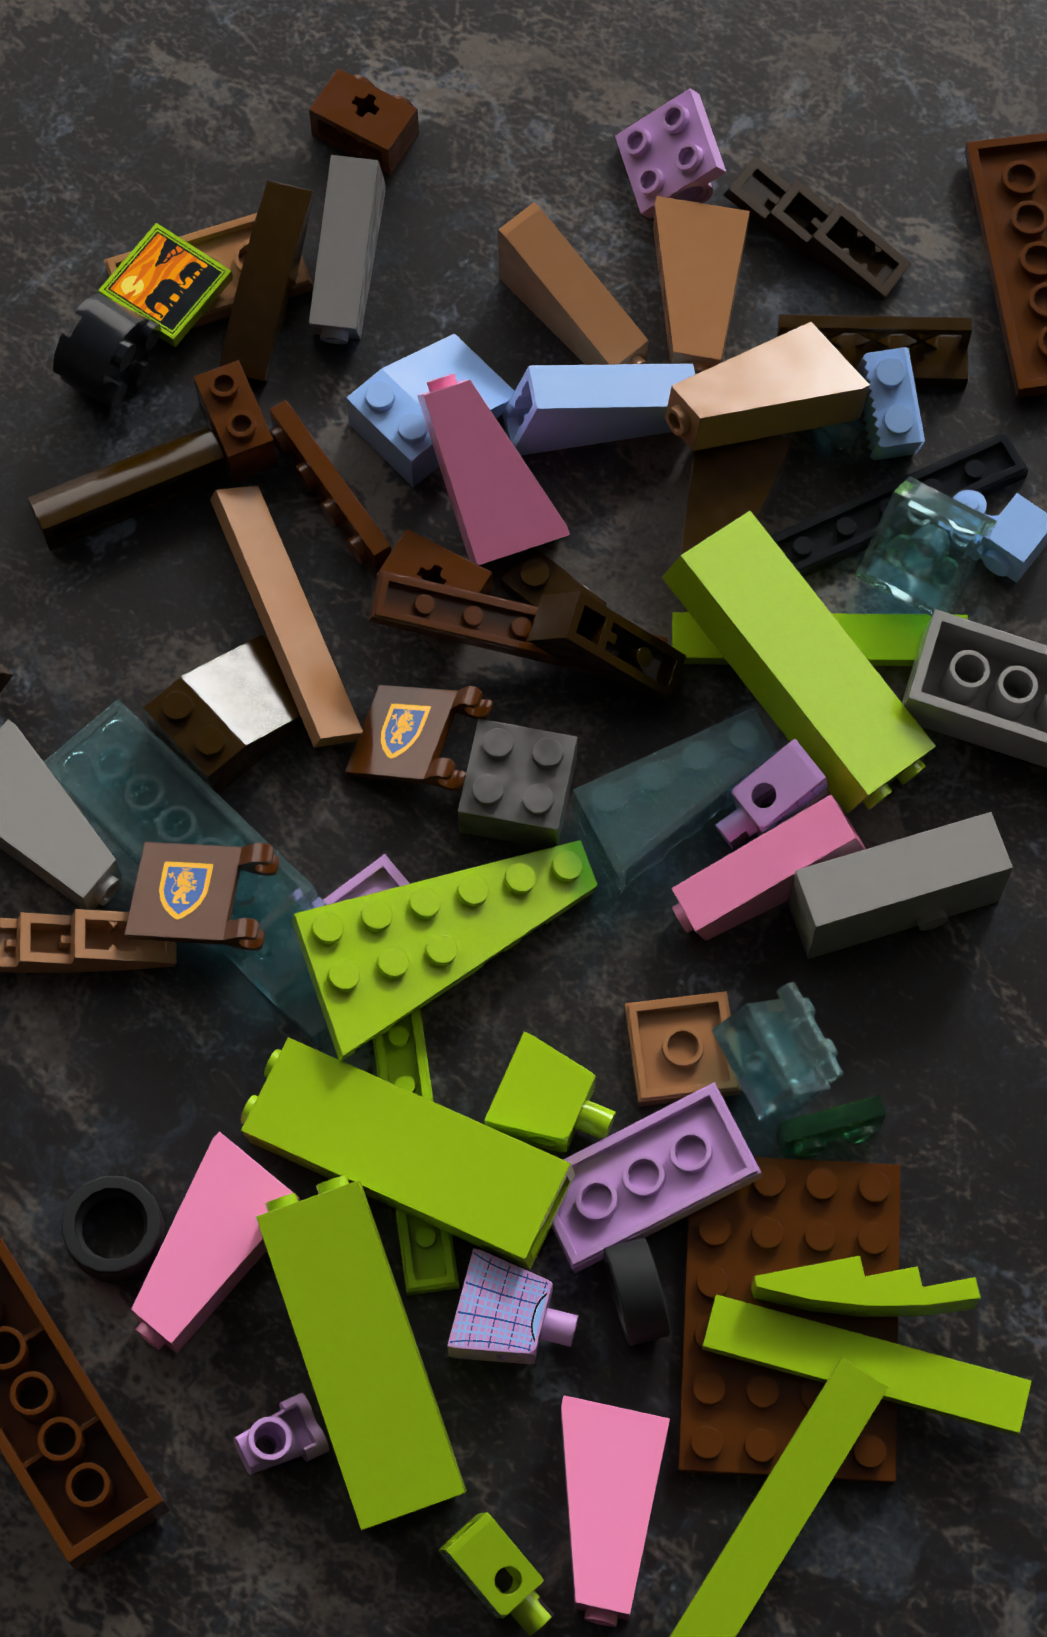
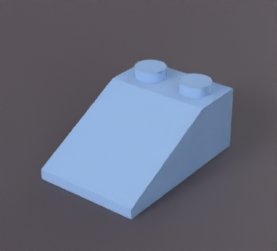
M456 334L448 336L380 369L346 397L349 425L413 488L439 467L417 397L418 394L429 391L426 382L450 374H455L457 382L471 380L496 419L503 414L515 392Z

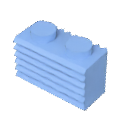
M903 347L866 353L856 371L870 385L862 411L865 413L862 420L867 423L864 429L869 432L866 439L870 441V444L867 448L872 450L869 457L876 461L917 454L919 449H921L920 447L924 444L925 438L909 348Z

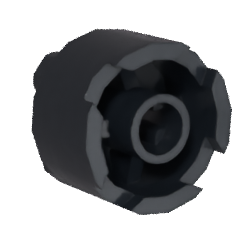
M96 293L89 296L74 312L82 318L76 325L71 337L64 333L61 334L54 354L53 372L60 375V379L66 384L115 409L120 405L124 396L132 387L141 389L148 380L152 371V365L147 360L151 349L159 339L161 327L114 300Z

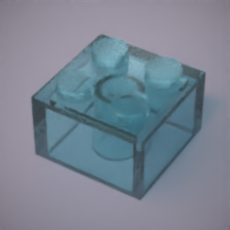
M909 476L893 492L855 577L932 616L935 609L950 613L958 604L997 521Z

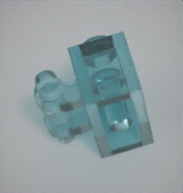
M795 982L788 983L777 990L780 999L746 1004L712 1029L759 1121L796 1114L830 1090L829 1083L837 1080L844 1074L835 1058L838 1055L836 1047L831 1038H824L813 1018L816 1014L815 1008L809 998L802 997Z

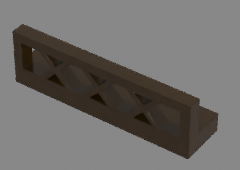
M779 314L776 337L812 322L855 369H857L866 353L906 347L909 348L915 387L966 388L968 345L972 334V318ZM939 335H958V336H939Z

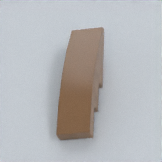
M75 909L72 915L21 912L18 919L0 918V972L74 973L175 967L177 964V942L127 939L125 930L129 912Z

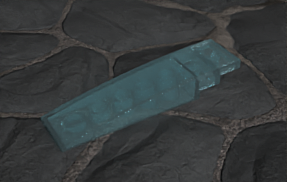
M119 699L114 701L44 761L57 781L138 866L140 865L144 842L243 847L255 843L269 844ZM274 849V855H277L280 860L278 871L274 876H262L243 870L240 871L231 920L252 918L258 921L259 929L265 933L262 949L259 951H248L228 945H215L316 1045L329 1033L292 924V918L294 913L327 904L317 895L314 886Z

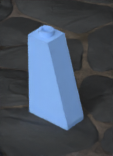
M693 364L528 366L503 412L506 434L522 456L672 432L665 419L671 386L694 376Z

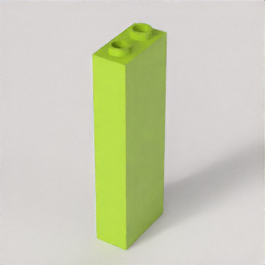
M751 511L680 555L662 576L665 583L790 742L796 739L826 776L830 794L846 814L862 803L870 810L893 792L888 786L889 783L897 778L904 785L926 768L921 759L936 747L935 744Z
M289 1037L282 1050L276 1049L272 1053L264 1071V1076L267 1080L259 1096L252 1095L247 1101L241 1115V1123L244 1124L241 1131L250 1143L329 1179L346 1175L349 1183L360 1181L366 1196L392 1208L399 1209L414 1218L531 1270L575 1177L571 1163L343 1061L339 1062L338 1059Z
M343 1175L316 1185L318 1195L298 1201L296 1193H292L265 1203L268 1212L256 1216L352 1505L360 1528L363 1530L464 1494L467 1490L362 1183L360 1181L349 1183L347 1176Z

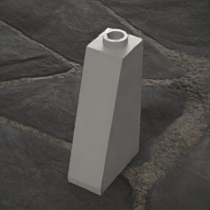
M331 155L309 318V325L313 333L320 335L319 339L323 342L347 344L348 338L361 339L386 184L378 160Z
M8 719L0 728V849L80 908L94 910L98 904H107L117 893L121 884L119 879L122 875L115 857L16 724Z

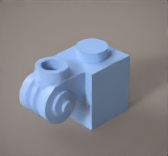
M974 490L958 492L953 497L949 506L946 526L942 530L944 538L959 549H965L967 546L978 552L977 556L982 559L984 565L991 572L998 576H1007L1017 583L1047 546V513L1016 493L999 515L990 516L985 514L987 502L981 493Z

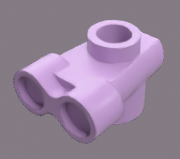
M303 1393L280 1402L279 1412L270 1417L259 1419L250 1429L233 1439L248 1474H254L301 1456L308 1462L329 1452L327 1439L317 1424L309 1401ZM260 1439H268L273 1443L275 1452L271 1455L262 1453L255 1444Z

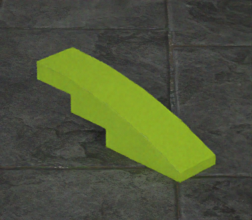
M860 1256L754 1276L751 1286L753 1298L806 1311L858 1317H919L972 1310L981 1298L976 1277L923 1287L918 1266L865 1276Z

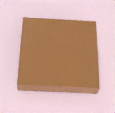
M727 991L625 1003V1016L638 1107L674 1103L715 1082L722 1097L741 1095L742 1088Z

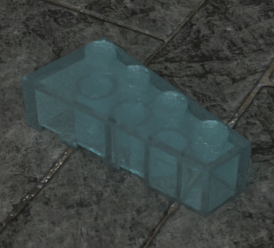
M754 707L573 789L572 811L616 896L631 885V881L646 869L650 870L663 860L666 853L686 837L689 839L704 827V823L720 810H725L732 805L734 800L731 791L734 787L777 753V748Z

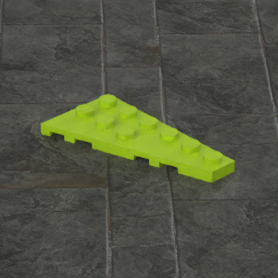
M581 840L294 913L292 924L339 1062L354 1054L356 1049L374 1037L378 1038L391 1029L396 1022L417 1008L421 1009L482 968L487 961L502 951L506 952L518 944L523 937L544 923H549L594 893L598 884Z

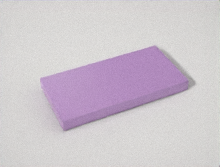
M715 1082L563 1159L571 1163L575 1177L551 1227L572 1270L577 1273L603 1260L604 1248L645 1238L762 1178L763 1175Z

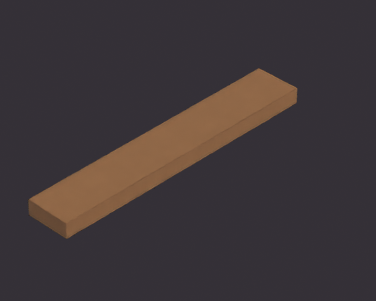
M259 486L215 490L210 501L313 747L357 741L362 735L363 730Z

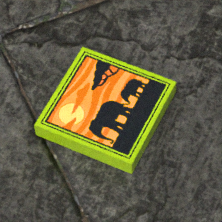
M156 223L101 286L98 293L158 324L161 327L159 337L176 347L233 280L230 269Z

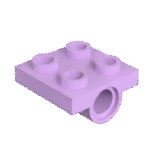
M690 88L615 135L640 213L650 219L654 217L656 196L704 204L713 194L711 182L726 173L700 94Z

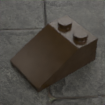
M263 635L182 675L143 706L149 730L212 798H215L304 725L272 646Z

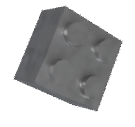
M478 718L458 808L459 832L546 849L559 846L577 761L578 737Z

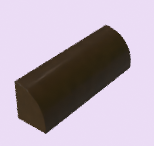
M205 426L30 496L27 500L48 549L51 551L229 479L222 450L211 429Z

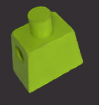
M524 1032L484 1121L486 1126L529 1145L558 1152H567L577 1130L601 1140L606 1138L613 1124L616 1112L590 1101L596 1081V1076L591 1071L535 1036Z

